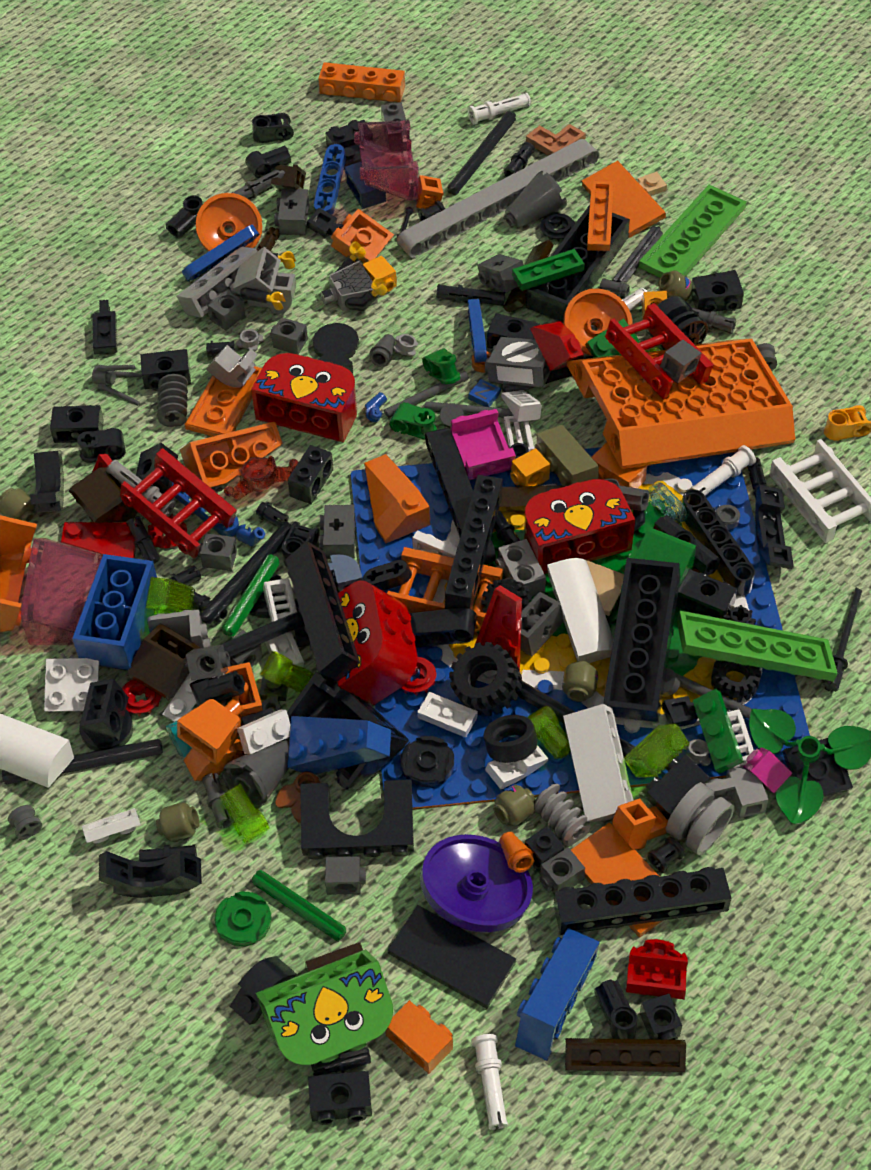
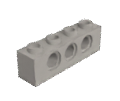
M239 247L178 294L176 297L185 314L201 318L209 312L208 305L226 290L231 292L230 285L235 282L239 266L258 252L257 249Z

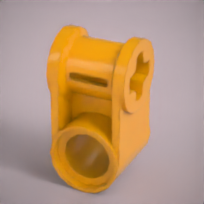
M856 405L850 408L832 410L827 418L824 435L828 439L836 441L870 434L871 421L865 415V408L861 405Z

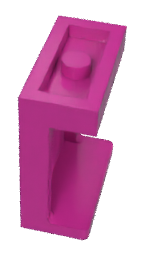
M497 409L483 410L477 414L459 416L451 420L450 430L469 480L476 479L478 475L488 476L511 470L512 460L516 458L513 448H508L499 425Z

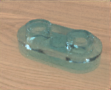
M657 482L649 487V502L657 507L664 516L668 515L678 524L687 520L688 514L685 506L663 483Z

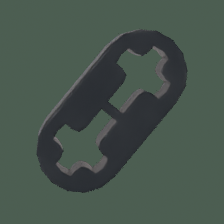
M396 560L369 569L364 574L363 581H367L384 591L408 582L412 576V571L404 560Z

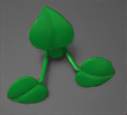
M776 709L751 710L749 719L750 733L759 749L762 747L773 754H777L784 745L787 747L798 746V757L804 762L802 779L788 777L776 790L777 804L792 824H800L809 820L822 805L823 790L821 785L816 781H807L809 763L818 760L820 751L829 755L834 754L836 764L847 770L860 769L871 759V731L856 726L836 728L828 736V743L832 748L829 749L824 744H820L819 740L814 736H805L801 740L797 739L794 742H789L795 735L796 726L793 718L786 712Z

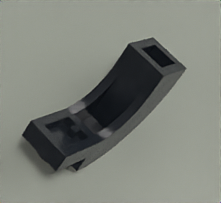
M62 451L34 453L36 489L35 493L30 494L31 504H35L36 513L61 511L64 504Z
M179 850L162 860L138 862L105 851L99 855V881L112 885L113 893L127 897L146 898L177 895L202 884L201 858Z

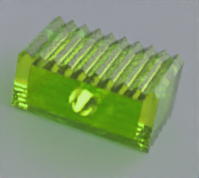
M151 577L146 608L154 610L153 615L192 610L193 597L195 596L193 592L196 590L191 586L172 579Z
M677 724L658 725L624 757V761L637 778L658 777V774H661V770H665V767H668V763H671L675 757H679V753H682V750H686V747L689 746V741Z

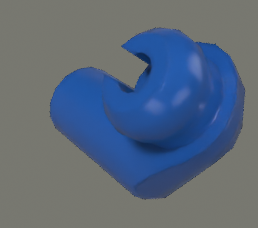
M379 392L365 404L366 418L371 422L379 421L382 416L380 407L387 402V398L382 392Z
M243 524L236 531L238 541L251 547L255 546L265 537V531L260 527L251 532V528L245 529L246 525Z

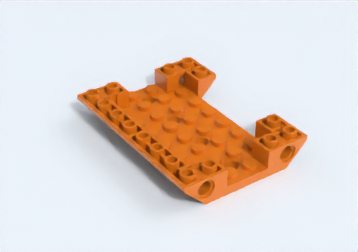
M733 339L695 344L714 364L706 384L700 385L692 376H688L679 383L674 382L668 397L664 400L622 355L567 361V366L583 397H595L607 419L602 434L621 469L738 452V448L742 445L752 450L794 443L793 406L753 339ZM667 350L647 353L653 359L665 354Z

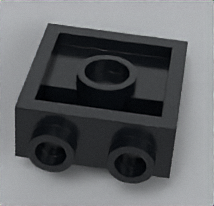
M352 120L346 126L340 128L333 126L328 132H325L326 145L328 147L333 144H339L344 147L346 154L344 170L346 166L382 157V151L374 141L373 132L365 120Z

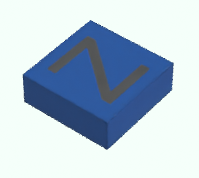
M480 379L469 392L468 399L484 407H490L501 394V388Z

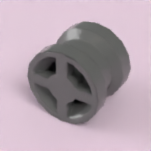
M768 343L757 345L769 368L773 371L777 367L774 346Z
M31 805L17 807L8 816L9 824L15 827V834L21 840L30 838L42 828V822L39 818L35 817V810Z

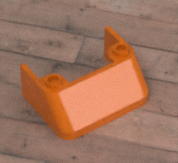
M1 515L0 632L13 630L15 625L20 626L23 611H20L22 603H18L26 564L32 563L35 549L30 547L37 524Z

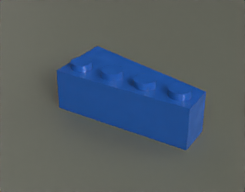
M291 716L288 768L301 773L311 772L317 775L389 757L391 730L367 720Z
M569 928L566 930L563 938L557 937L552 948V958L546 957L542 965L540 980L535 978L529 990V995H531L529 1000L523 999L519 1006L517 1016L520 1017L515 1047L548 1061L552 1052L553 1039H558L567 1013L570 1014L574 1006L578 990L581 991L594 964L599 941Z

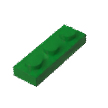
M572 249L512 269V276L523 291L583 271L585 264L576 250Z
M714 689L694 699L695 710L715 771L722 773L743 763L744 761L721 692Z

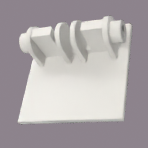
M87 658L46 659L44 711H83L90 683L99 681V661Z

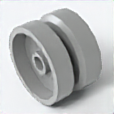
M700 782L691 788L676 806L668 820L666 832L677 840L686 838V847L697 855H702L725 830L732 818L735 806L723 797L714 800V791Z

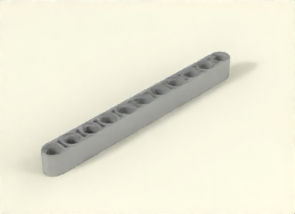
M580 139L402 231L397 238V244L411 258H416V255L419 256L435 248V245L438 246L452 239V236L456 237L469 230V227L473 228L488 220V217L492 218L505 211L504 209L511 205L540 171H543V175L545 173L550 174L556 182H560L574 175V172L578 173L591 166L589 164H595L599 159L600 153L585 139Z

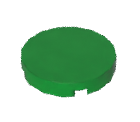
M243 891L222 900L216 909L214 918L220 937L233 946L242 947L256 944L263 939L270 929L272 920L270 908L266 901L253 892Z

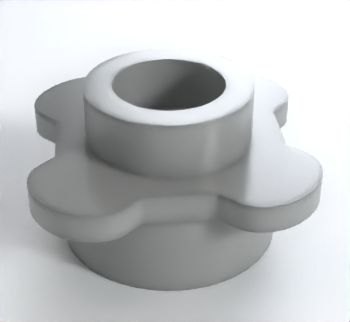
M246 329L241 332L240 340L236 342L237 347L256 351L258 344L263 342V336L254 329Z
M409 334L397 336L395 340L397 344L394 345V351L410 357L415 356V348L418 346L416 339Z
M695 739L685 743L686 755L695 764L708 766L711 763L709 749L705 741Z

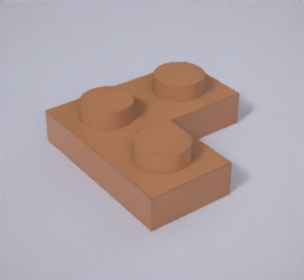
M571 124L567 125L557 134L539 125L526 135V142L531 143L536 149L549 156L580 139H585L586 133Z

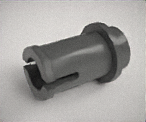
M603 278L599 289L608 290L622 299V297L626 298L628 296L630 285L626 284L625 281L620 283Z

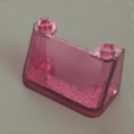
M409 120L358 123V131H354V143L359 145L362 167L359 168L360 181L364 180L365 185L404 200L418 201L419 167L418 162L413 161Z
M34 538L21 608V621L29 645H74L72 638L102 559L100 553L46 538Z

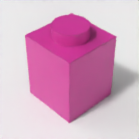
M762 747L751 752L746 759L747 763L743 766L744 769L750 771L762 782L766 790L775 793L792 774L771 751Z

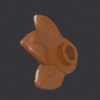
M311 772L299 774L293 784H288L281 788L276 797V807L291 808L293 817L298 823H301V784L320 783L319 778Z

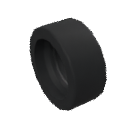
M506 715L495 719L485 728L483 735L489 756L498 762L511 763L523 760L530 756L537 748L538 741L535 727L530 719L521 715ZM508 736H522L514 741L500 742L501 739Z

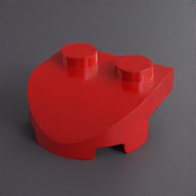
M660 939L645 940L644 945L638 948L633 946L629 955L626 992L659 997L670 994L671 998L685 1000L688 965L686 954H680L676 951L673 943Z

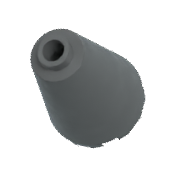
M543 171L536 174L505 210V220L509 226L523 227L561 211L567 206L566 197L561 198L559 193L562 192V189L555 179L548 173L543 175Z
M279 741L253 754H245L227 763L224 766L226 771L223 773V780L235 799L239 796L244 798L248 802L243 805L248 808H261L289 769L288 752L290 741Z

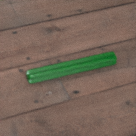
M267 555L222 627L223 634L229 637L236 635L263 592L264 582H268L278 568L280 562L277 556Z
M258 870L253 875V885L335 941H340L346 934V927L263 870Z

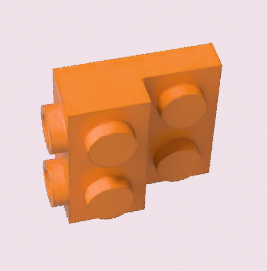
M357 209L353 215L348 214L342 223V229L338 227L331 236L333 240L331 247L347 257L352 255L349 247L351 243L356 241L366 251L365 257L359 260L366 263L379 256L392 240L394 234Z

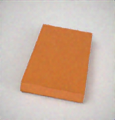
M618 160L581 180L582 186L590 195L592 181L614 182L612 213L630 219L629 238L666 218V212Z
M254 366L256 369L242 387L237 388L228 386L212 376L186 421L185 429L212 437L234 432L252 400L251 388L262 368Z
M610 822L571 849L585 867L584 877L590 884L602 883L604 885L616 883L621 879H630L632 881L644 879L649 875H658L639 853L626 843ZM670 892L663 893L667 897H675ZM635 897L639 901H647L645 897ZM607 901L610 905H619L617 901ZM662 921L629 925V927L640 938Z

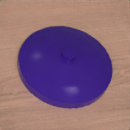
M455 835L439 841L428 851L420 872L422 892L433 910L448 922L470 931L496 932L513 926L524 916L532 899L533 884L529 871L518 873L510 869L501 844L483 836Z

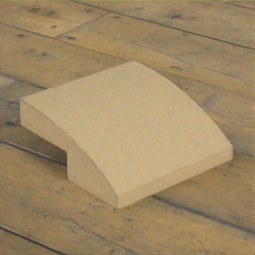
M587 561L605 615L610 616L618 606L624 574Z

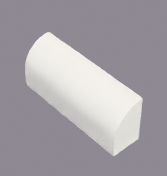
M570 558L548 564V576L556 600L561 603L563 621L577 661L592 663L611 657L614 638L587 561L581 558Z
M601 704L563 716L587 822L611 820L614 818L619 805L633 801L613 708Z
M0 714V769L49 788L74 759L70 741Z

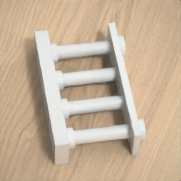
M822 439L817 440L813 456L793 465L786 464L781 457L772 460L770 477L782 489L824 543L834 539L837 525L864 514L871 522V497L834 455L832 448L827 446ZM819 463L828 471L806 482L800 481L795 475ZM832 480H835L842 488L820 499L814 498L809 492ZM848 496L856 505L833 517L828 515L823 509Z

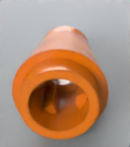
M513 832L504 833L500 837L499 842L508 867L518 873L527 871L534 863L532 850L515 836Z

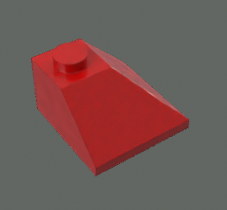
M561 321L530 328L550 371L568 367L567 361L583 358L584 354L581 350L580 342L576 339L574 333Z

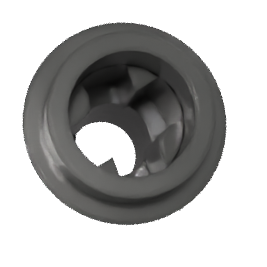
M385 334L370 350V359L373 364L385 366L391 362L396 342L392 335Z

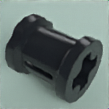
M437 200L434 202V205L426 209H419L418 216L420 221L439 213L445 207L442 202Z
M671 836L667 837L665 843L658 849L647 853L649 862L660 873H664L667 870V866L676 859L680 860L685 856L680 843Z

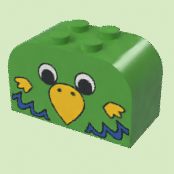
M366 949L256 993L272 1039L288 1060L300 1065H310L320 1061L327 1063L338 1058L339 1053L347 1050L357 1051L367 1045L366 1042L379 1037L386 1031L393 1016V1003L379 962Z

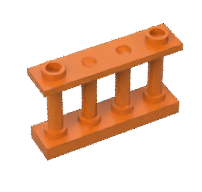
M404 547L401 558L411 569L412 576L408 582L401 585L398 593L388 591L387 594L404 603L409 614L445 609L444 603L433 600L440 580H449L454 558ZM488 565L483 567L478 586L480 589L473 607L477 614L475 631H480L486 615L482 610L485 605H481V600L486 598L482 596L483 592L488 591L486 587L489 584H494L493 581L503 578V569ZM417 573L431 576L423 599L409 596Z

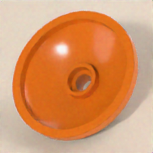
M235 193L217 194L205 201L198 211L196 233L199 241L208 251L214 249L249 225H253L260 235L245 247L255 248L261 238V215L256 206L242 195ZM229 227L233 231L231 233H226L224 229Z
M597 288L582 291L573 297L566 307L563 320L564 325L574 333L576 339L580 342L582 352L591 355L585 344L608 328L610 319L614 318L617 322L625 319L628 325L633 324L630 310L625 302L616 294ZM591 325H595L597 331L592 330Z

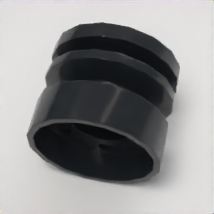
M679 296L670 297L657 305L694 345L702 344L708 332L707 323L696 312H693L692 307ZM646 329L647 333H648L651 337H654V336Z

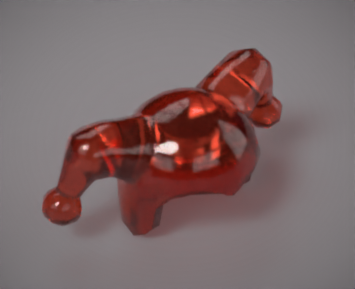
M273 456L268 458L252 457L239 469L240 480L234 488L231 486L225 487L224 493L226 496H232L240 500L251 492L266 491L274 483L288 481L289 476L299 462L297 459H291L289 466L280 467L276 466Z

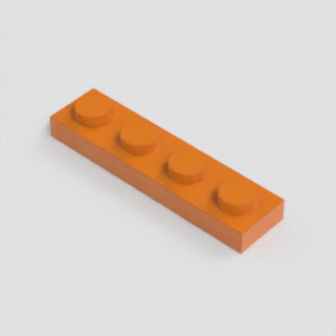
M592 181L587 250L610 251L613 181Z

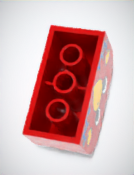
M293 353L278 354L271 357L264 364L251 388L255 420L267 423L276 422L278 426L344 443L357 417L355 378L350 370L331 362Z
M592 479L573 483L558 489H551L532 497L525 507L524 540L527 539L544 574H547V565L561 560L581 558L587 561H594L632 550L635 518L618 486L607 480Z
M356 581L340 591L338 595L360 664L340 679L338 686L375 705L404 686L412 677L417 665L415 635L412 632L411 616L404 603L367 581Z

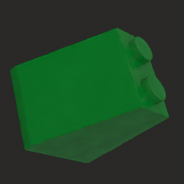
M648 527L634 558L679 563L681 574L680 587L689 569L693 570L696 545Z

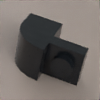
M277 956L265 958L256 963L238 983L241 988L229 1007L249 1025L255 1024L262 1014L256 993L295 978L297 973Z

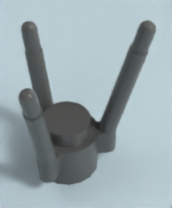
M96 365L94 367L92 381L94 384H98V390L107 391L130 403L140 405L139 401L109 387L110 384H114L116 376L142 377L141 373L117 371L133 370L135 365Z

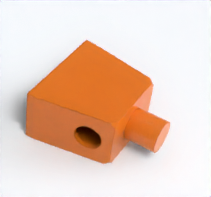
M209 699L177 720V737L217 765L239 736L237 728L241 726V720L238 716L243 712V708L236 700H231L227 705L223 706L216 700Z

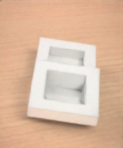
M537 745L535 751L523 760L511 763L494 760L487 764L485 770L498 787L503 789L539 769L547 763L549 758Z

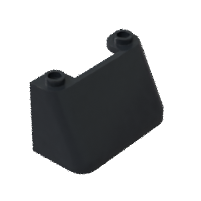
M317 671L287 711L290 724L291 716L367 720L391 730L389 757L337 769V783L349 791L351 789H359L394 758L409 741L403 733L367 701L338 686L337 681L324 677Z

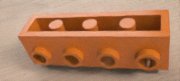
M324 62L318 78L320 94L349 98L401 102L405 89V71Z

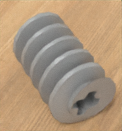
M556 783L539 794L534 802V808L538 814H541L542 819L548 822L549 828L555 830V835L562 838V843L566 846H572L587 835L591 826H584L587 822V816L582 815L578 817L581 812L580 808L571 809L574 805L573 800L569 799L564 802L567 793L564 791L558 793L560 785Z

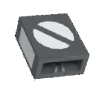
M501 337L497 345H494L491 356L485 362V372H488L489 382L543 387L551 373L536 340Z

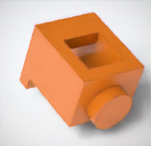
M419 175L415 187L416 208L426 209L434 205V202L437 200L441 202L444 193L439 178Z

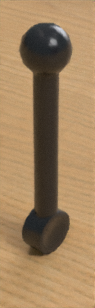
M412 207L405 209L406 216L401 232L407 228L410 215L414 212Z

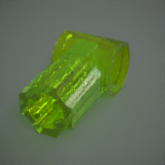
M272 651L260 675L275 684H284L301 693L314 673L294 664L292 660L284 655Z
M546 705L527 716L535 727L537 739L541 741L555 759H562L570 753L568 736L560 727L557 716L549 706Z
M241 784L219 797L234 821L235 831L239 837L243 836L244 839L242 841L245 844L270 829L266 818L258 808L255 809Z

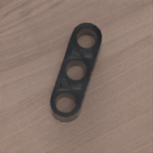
M452 608L410 613L412 632L415 635L416 647L466 643L473 640L477 614L472 609Z

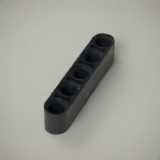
M696 489L687 490L682 498L681 517L695 538L720 558L721 562L717 571L726 583L737 588L736 595L744 596L749 594L755 577L754 567L705 495Z

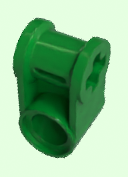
M445 348L422 358L426 372L429 371V375L440 381L441 384H453L461 379V375L455 365L456 356Z
M405 402L398 405L389 421V426L393 431H401V434L411 435L420 439H425L426 432L437 430L434 425L435 413L431 409L421 408Z

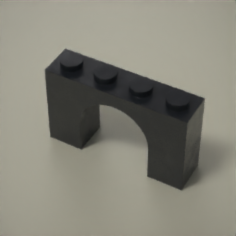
M412 780L384 781L383 818L373 831L359 836L345 834L332 823L330 819V789L328 783L301 784V850L303 856L308 855L309 859L318 860L323 859L325 855L336 854V857H352L353 854L364 853L365 857H378L381 855L380 853L392 852L393 856H406L408 852L414 851Z

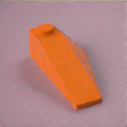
M270 422L189 442L180 449V453L185 467L212 488L228 483L283 443L276 422Z
M387 454L364 463L374 525L385 543L430 525V507L418 488Z

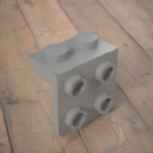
M184 610L169 614L160 613L147 618L150 632L161 623L201 648L211 647L207 624H202L199 610Z

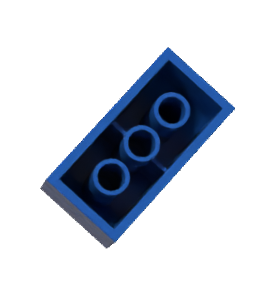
M103 554L72 638L78 658L97 660L101 667L127 671L130 669L143 639L150 633L147 618L156 615L158 609L159 583L153 561Z

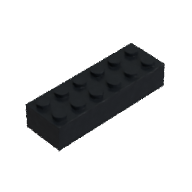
M589 205L552 254L554 256L575 249L585 264L584 270L527 289L526 308L563 322L564 313L569 302L580 292L594 287L627 241L630 219L612 213L610 251L587 250Z
M627 558L603 702V704L613 708L614 717L659 723L681 578L679 563Z

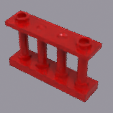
M655 303L646 307L642 321L622 327L614 318L610 319L605 334L608 342L615 347L663 400L668 397L671 386L675 381L660 367L664 354L652 359L645 350L658 345H663L666 350H669L681 340H685L700 351ZM645 329L654 336L639 343L631 337L632 334ZM702 353L696 370L689 376H692L700 385L706 383L714 364Z
M162 448L155 456V470L134 488L124 481L121 484L120 497L124 504L128 507H133L177 544L182 553L188 554L195 559L198 556L200 547L198 541L217 523H222L226 528L230 527L235 521L237 510ZM162 476L167 477L174 485L155 502L151 503L141 495ZM180 492H185L192 498V501L172 519L160 511ZM199 507L204 508L211 516L193 533L189 535L179 527Z

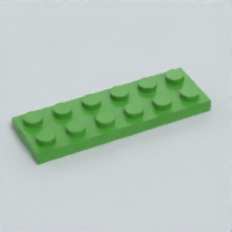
M708 185L639 261V268L659 278L664 273L674 270L686 276L743 212L747 201L712 185Z
M680 611L676 618L683 653L712 658L718 661L739 663L745 666L760 667L766 670L786 672L792 675H802L818 680L823 679L834 682L838 674L828 639Z

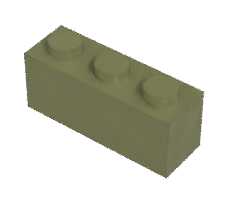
M563 425L537 433L535 448L550 463V471L556 474L563 486L598 479L599 466Z

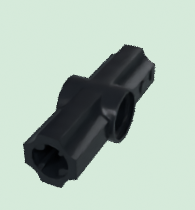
M668 515L660 517L655 522L653 529L696 545L693 566L701 573L708 576L718 569L721 562L720 558L699 542L690 531L682 528Z

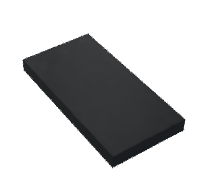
M419 905L416 906L388 948L389 955L488 1009L515 966L517 959Z

